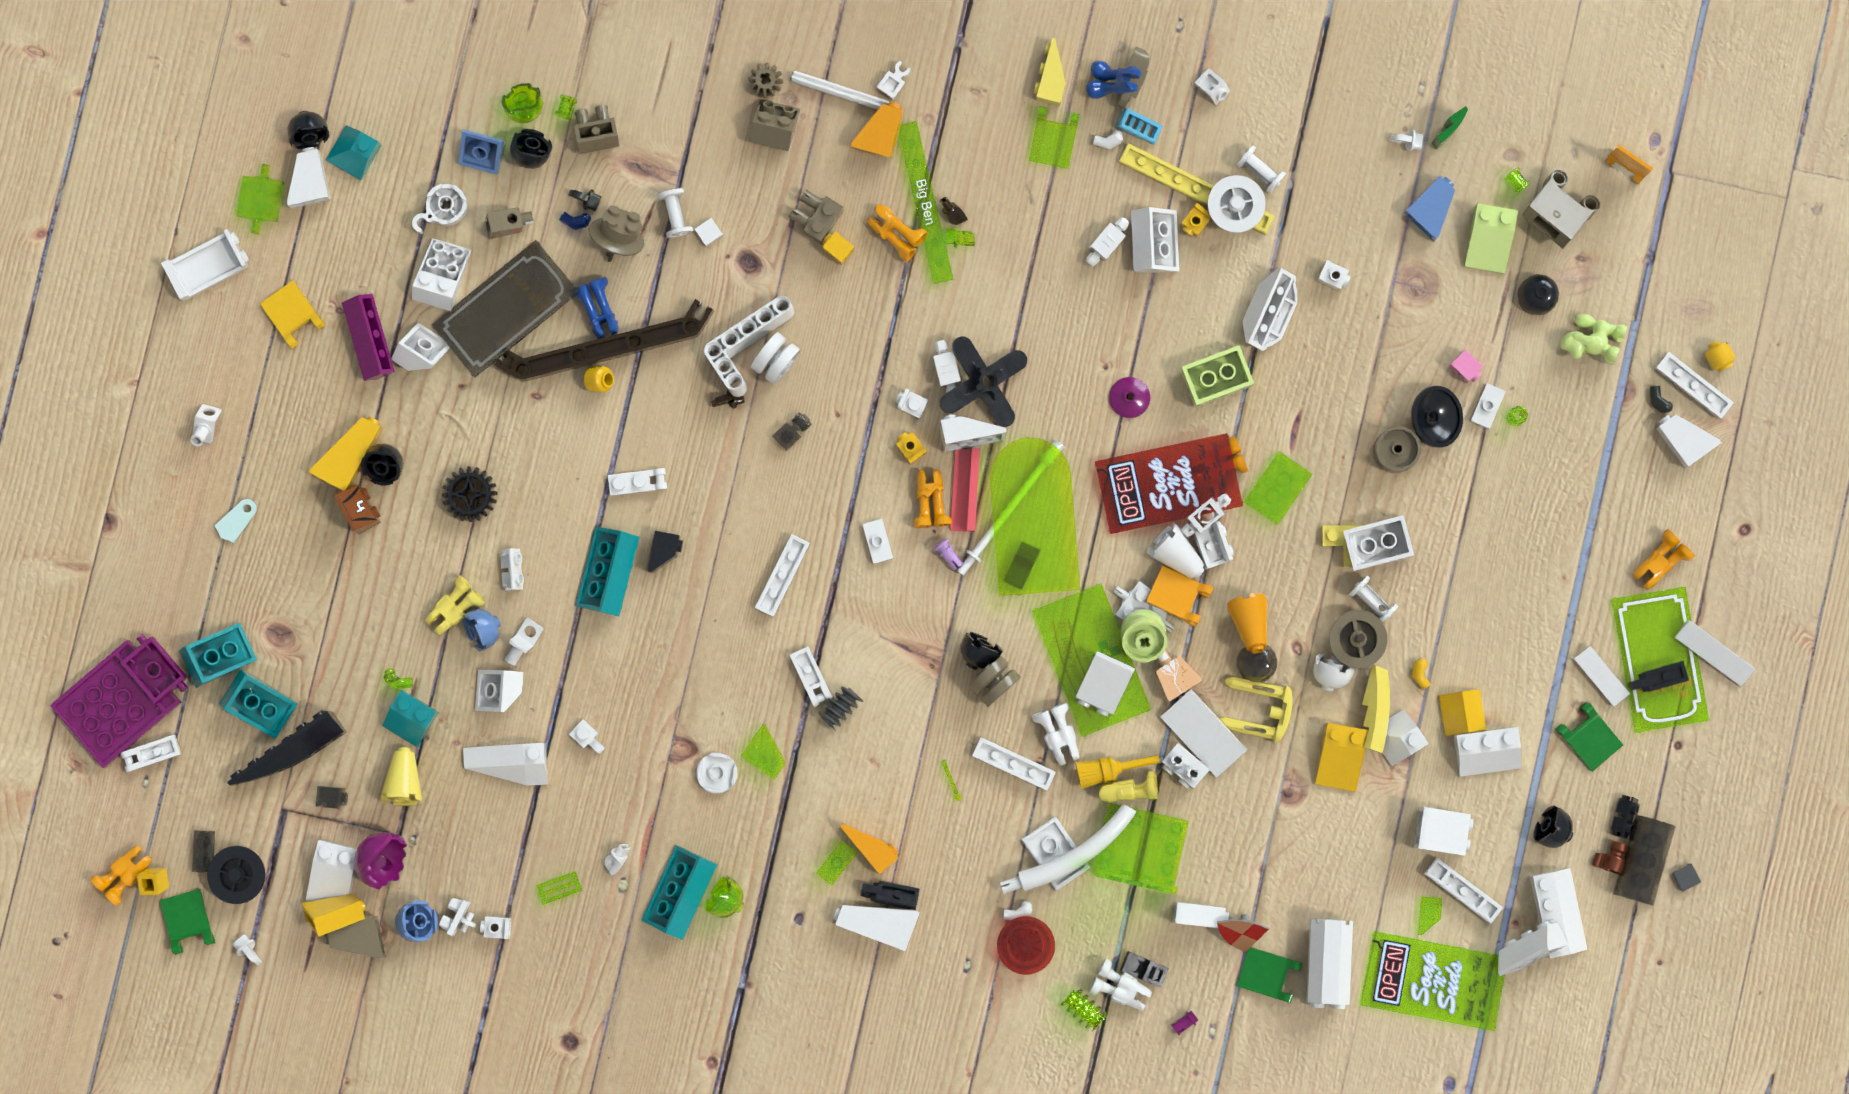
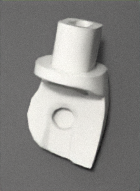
M1410 130L1407 135H1390V142L1405 144L1408 151L1413 149L1421 150L1423 134Z
M620 844L617 848L610 851L611 854L606 857L605 866L611 875H615L621 869L624 862H626L627 853L630 850L627 844Z
M246 934L233 943L237 950V956L246 955L257 966L262 963V960L253 950L255 941L253 939L250 940Z

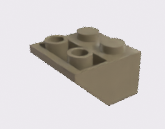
M761 99L752 121L749 142L789 151L800 109Z

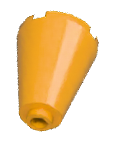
M1260 593L1249 594L1250 598L1246 599L1239 596L1227 603L1229 615L1246 649L1254 654L1263 652L1264 648L1267 647L1268 600L1266 595Z

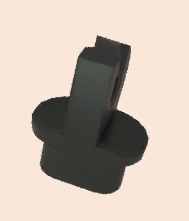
M592 189L587 195L577 190H570L568 194L575 199L583 201L584 210L589 208L593 211H596L602 197L595 194Z

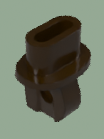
M943 197L940 200L944 207L942 212L947 215L950 223L958 225L968 220L957 204L950 202L947 197Z
M727 390L726 395L716 397L711 403L712 407L729 404L730 407L735 409L737 405L745 403L744 396L735 397Z

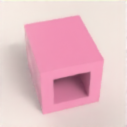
M1464 350L1449 367L1465 383H1468L1470 380L1474 382L1482 374L1479 370L1483 366L1468 351Z

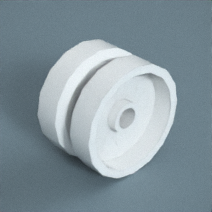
M779 332L771 337L751 365V368L758 374L765 372L769 367L765 374V379L772 385H775L788 372L801 351L793 343L783 349L786 344V338Z

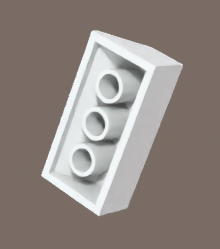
M1571 868L1529 876L1539 925L1547 921L1549 924L1557 922L1568 943L1567 946L1546 956V958H1554L1587 950Z

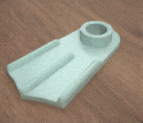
M250 499L242 500L215 525L221 539L233 543L237 540L257 511L254 501ZM247 504L251 506L250 512H245L244 510Z

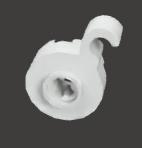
M439 184L433 187L427 194L426 213L417 214L413 218L412 226L415 231L423 234V230L419 227V223L422 220L427 221L429 224L437 223L443 226H452L461 222L468 210V202L462 190L456 185ZM445 200L447 202L452 201V204H450L451 207L449 209H442V207L444 206L442 203Z

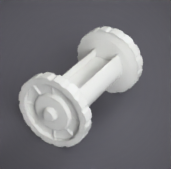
M1253 145L1242 155L1236 167L1238 169L1243 165L1248 167L1269 185L1266 192L1270 194L1276 186L1280 185V181L1286 173L1283 171L1277 175L1253 154L1256 150V147Z
M682 188L667 190L657 194L658 200H665L672 230L666 233L667 238L681 237L693 232L692 227H685L678 199L679 196L684 194Z
M1367 575L1361 582L1355 584V587L1348 595L1352 597L1357 594L1380 617L1379 619L1383 623L1392 616L1391 614L1399 606L1394 604L1390 607L1367 584L1370 580V577ZM1382 606L1384 611H1380L1378 607Z

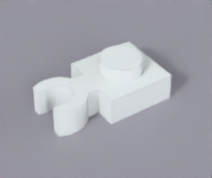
M901 61L896 64L894 74L888 71L877 86L878 90L893 100L905 85L902 78L907 77L911 71V68L908 67L905 72H901L899 70L902 65Z

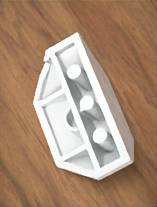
M1279 267L1259 283L1242 321L1246 343L1264 351L1267 347L1274 345L1282 339L1298 303L1295 275Z

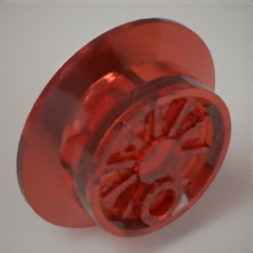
M1022 916L1009 921L1002 928L997 940V951L1002 963L1009 970L1018 974L1030 975L1043 970L1050 963L1055 952V940L1052 931L1043 921L1030 916Z

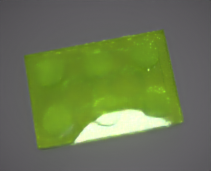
M1278 451L1244 503L1278 525L1313 474Z

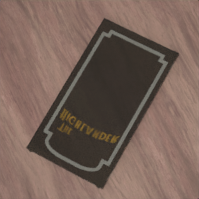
M535 240L457 303L451 311L446 312L435 321L432 326L468 369L471 376L476 378L580 292L542 248L540 243Z

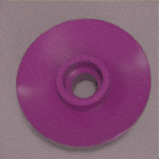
M1134 377L1122 378L1111 388L1109 394L1110 405L1122 417H1138L1149 406V389L1140 379ZM1128 393H1132L1134 395V399L1128 400L1126 398V395Z

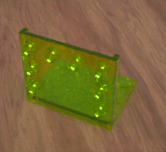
M1107 804L1103 826L1113 817L1121 805ZM1134 809L1136 814L1126 828L1109 846L1095 857L1092 876L1176 895L1178 887L1175 886L1189 821Z

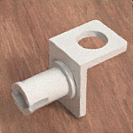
M205 404L201 405L195 415L193 434L190 440L194 446L199 447L203 442L209 444L213 442L215 423L221 414V409ZM212 411L214 415L208 416L205 415L203 412Z
M526 618L518 633L510 639L509 643L513 646L505 660L509 664L516 666L523 652L527 653L533 648L544 628L531 619ZM527 626L534 627L536 630L535 636H527L525 628Z

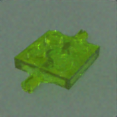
M262 164L260 176L242 177L236 216L252 220L251 233L260 234L261 222H278L284 182L268 177L270 165Z

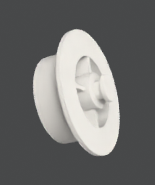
M1233 175L1225 177L1215 184L1209 194L1208 210L1212 220L1220 228L1229 232L1240 233L1252 229L1260 222L1265 211L1266 203L1262 189L1255 181L1245 176Z

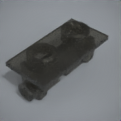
M194 830L192 872L208 871L209 864L214 857L215 831Z

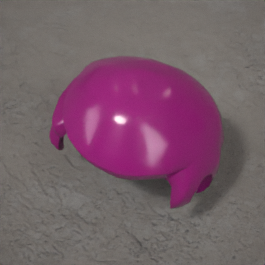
M387 832L375 833L359 844L355 853L354 868L363 883L379 890L382 886H386L388 881L399 880V872L404 869L402 861L406 857V852L403 848L407 847L406 842L401 836Z

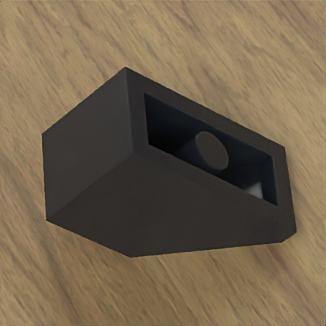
M655 531L648 565L649 573H654L676 558L678 552L681 553L683 540H680V535Z

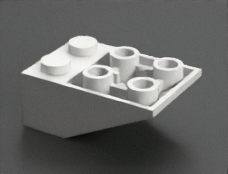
M432 238L412 286V300L451 311L458 296L471 249Z

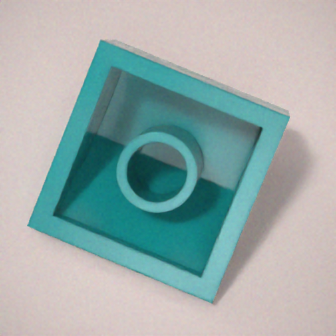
M401 690L391 705L382 726L418 747L439 712Z

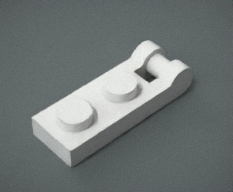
M665 468L608 475L610 496L668 489L667 482L664 481V475H666ZM656 476V484H651L650 477Z
M809 647L791 654L790 657L813 706L817 707L820 705V702L833 699ZM821 687L823 692L815 695L813 690Z
M171 735L121 752L120 755L126 764L124 767L125 771L129 773L182 754L176 735ZM137 754L139 762L134 763L132 756Z

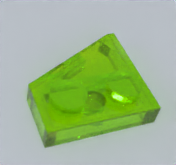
M762 724L740 756L774 780L786 764L765 724Z

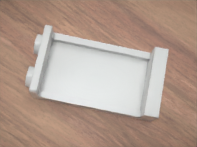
M226 229L223 234L171 261L168 259L161 263L180 300L184 302L249 268L246 263L249 261V258L244 250L240 251L237 245L240 241L235 232L231 233Z

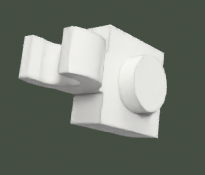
M584 719L569 734L584 749L590 745L599 754L605 749L595 739L599 733Z

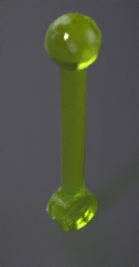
M943 760L941 762L954 791V799L960 801L962 795L958 793L947 763Z

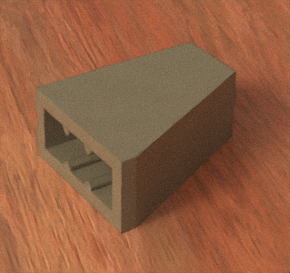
M378 916L363 919L324 935L325 942L330 945V948L374 958L386 957Z

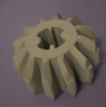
M765 63V68L762 69L761 65L758 64L757 68L759 71L757 72L752 69L751 73L754 76L748 78L750 82H753L750 85V89H756L755 95L757 96L762 91L763 98L767 97V92H770V95L773 97L775 96L773 89L779 92L781 90L777 84H783V79L779 78L782 73L781 71L775 72L777 69L775 65L769 69V63ZM766 76H768L770 83L767 84L766 82V84H763L762 78L765 77L766 79Z

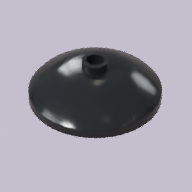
M1442 386L1425 388L1417 395L1413 402L1411 410L1412 426L1418 438L1430 447L1441 448L1452 444L1459 436L1463 426V411L1458 398L1451 390Z

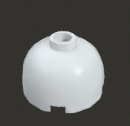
M1325 654L1316 655L1313 664V675L1316 681L1322 685L1323 689L1334 691V689L1345 687L1351 681L1355 668L1341 663L1333 655H1331V659L1324 658Z

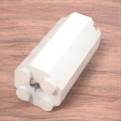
M1310 919L1306 1002L1310 1003L1312 1007L1324 1008L1325 1004H1331L1332 1008L1345 1009V1005L1350 1003L1353 921L1347 920L1346 924V921L1317 919L1316 923V919Z

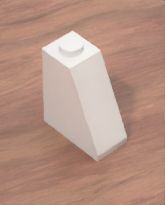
M314 147L305 148L301 153H297L287 204L291 209L331 200L321 152L318 149H314Z
M1669 415L1658 421L1660 426L1656 428L1684 468L1689 467L1722 443L1720 439L1678 415L1672 417Z
M1175 902L1173 923L1218 928L1217 921L1228 920L1229 912H1225V907Z

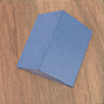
M463 129L458 165L497 175L506 144L501 139Z

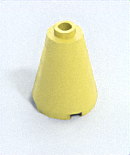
M401 747L398 748V751H394L382 789L381 802L387 804V800L393 801V805L414 806L416 801L419 804L422 803L415 753L411 752L410 748Z

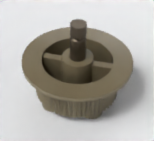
M1364 610L1349 611L1341 615L1334 622L1329 636L1330 647L1334 656L1341 663L1353 668L1368 667L1376 663L1384 654L1387 646V632L1381 620L1374 614Z

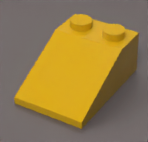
M1325 723L1315 785L1356 792L1366 749L1364 745L1368 730Z

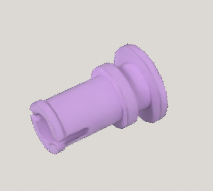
M946 538L934 547L933 552L938 550L939 556L943 557L954 571L963 562L952 550L953 546H949L947 543L950 539Z

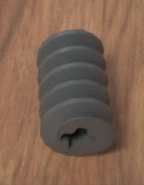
M842 686L843 694L835 693L837 701L830 699L829 701L832 706L824 705L826 713L818 712L820 717L834 730L833 725L841 726L839 719L847 720L845 712L848 714L853 713L850 708L851 706L858 708L856 700L863 702L850 688Z

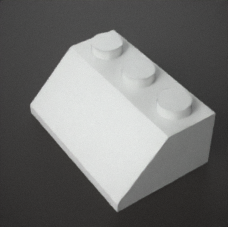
M1152 207L1131 210L1134 272H1179L1177 210Z
M1518 727L1453 736L1459 777L1521 768V743Z
M1548 921L1537 926V931L1529 930L1521 934L1522 939L1518 941L1512 939L1506 942L1505 948L1499 950V975L1502 976L1519 971L1567 946L1568 943L1558 923L1549 924Z

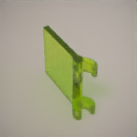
M1039 106L1029 161L1069 169L1080 114L1071 113L1070 123L1064 124L1045 120L1048 108Z

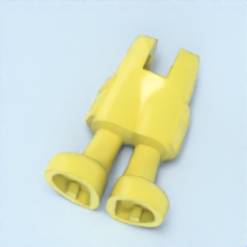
M461 575L455 579V588L450 595L444 594L425 619L428 625L434 623L440 616L445 619L434 630L438 635L443 634L450 627L464 619L463 614L466 613L465 610L473 605L482 607L486 603L485 599L472 589L456 605V601L472 588L470 583Z
M1155 770L1149 771L1146 781L1142 784L1135 785L1134 779L1103 783L1100 786L1099 797L1102 801L1108 803L1116 802L1117 800H1135V798L1158 799Z

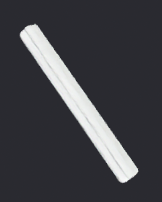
M794 71L791 77V81L877 110L882 104L888 105L889 103L887 100L798 71Z

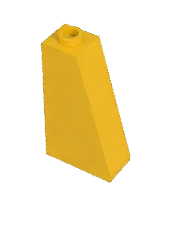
M370 416L368 419L361 417L309 470V473L342 491L351 488L361 470L363 456L374 446L383 430L379 426L380 422Z

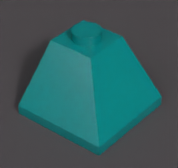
M346 125L326 161L362 181L382 145L372 137Z

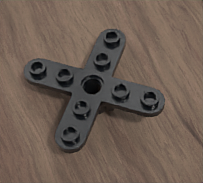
M965 336L956 338L952 343V350L969 379L941 397L939 401L941 410L947 414H952L980 397L997 425L1001 427L1011 426L1015 420V414L998 385L1026 367V354L1020 350H1014L987 367L969 338ZM984 376L989 378L990 383L988 387L983 384Z

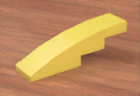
M1372 665L1362 705L1368 707L1363 726L1369 728L1364 748L1383 753L1390 712L1388 670Z

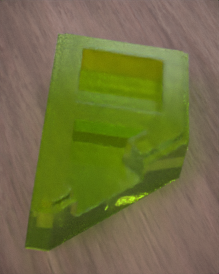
M1421 897L1418 935H1423L1441 919L1442 898Z

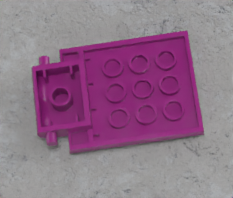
M141 634L137 638L141 644L138 648L130 640H126L50 705L102 768L107 767L120 756L121 752L127 750L182 703L173 692L176 688L181 692L188 688L184 683L188 678L153 636L147 639Z

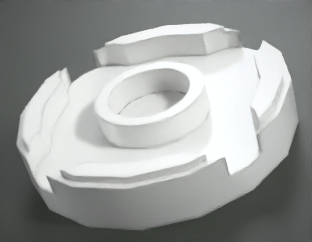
M711 753L705 756L697 767L698 782L706 791L714 794L730 790L738 777L737 766L734 760L723 753Z

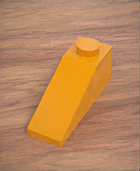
M846 824L840 825L842 830L879 874L898 859L896 855L899 852L892 843L887 845L886 842Z

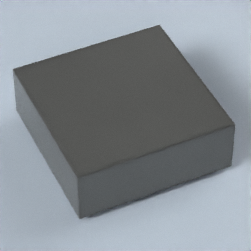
M1688 864L1672 873L1681 891L1701 883L1692 864Z

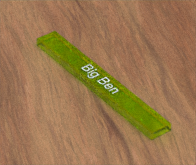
M917 121L901 124L899 138L920 228L928 232L924 245L933 284L954 280L918 124Z

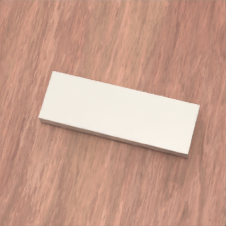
M1591 645L1574 658L1613 706L1630 694Z

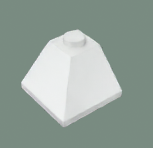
M417 323L398 343L391 360L407 371L430 369L452 347V344L425 326Z
M478 670L475 711L505 712L522 693L523 672Z
M1404 710L1389 718L1383 755L1392 767L1429 744L1417 725Z

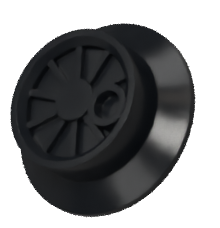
M231 846L219 851L212 858L207 871V880L211 891L220 900L230 904H242L255 898L262 890L266 876L261 858L254 851L243 846Z

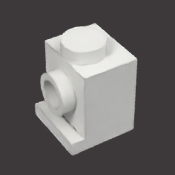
M1327 260L1317 281L1340 291L1342 287L1346 288L1350 280V276L1347 275L1349 270ZM1333 272H1337L1339 274L1338 279H1334L1332 277Z
M485 916V920H481L480 933H484V937L510 939L512 918ZM492 924L498 925L499 928L496 932L492 931Z

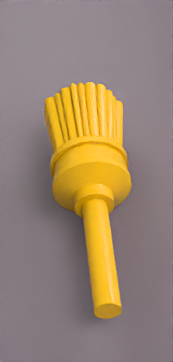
M1159 755L1120 763V761H1115L1111 756H1108L1106 758L1101 757L1095 761L1075 762L1080 788L1084 789L1101 782L1116 781L1117 775L1122 773L1123 770L1160 763Z

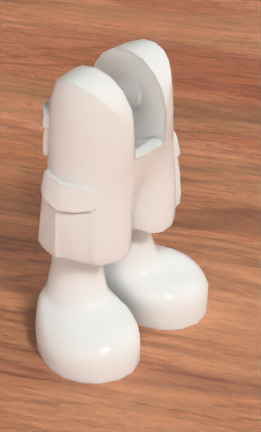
M1067 702L1050 708L1059 728L1057 731L1054 729L1048 710L1031 716L1035 723H1040L1046 731L1045 736H1043L1044 740L1060 766L1066 764L1064 754L1061 752V749L1069 747V753L1074 761L1079 759L1073 726L1067 725L1065 714L1069 709Z
M1105 959L1097 975L1117 983V986L1114 987L1095 977L1088 993L1095 996L1099 992L1110 994L1111 1000L1120 1005H1128L1143 1011L1146 1005L1137 999L1135 1000L1134 997L1139 992V994L1150 998L1152 991L1139 983L1135 977L1125 972L1121 975L1116 973L1112 969V962Z

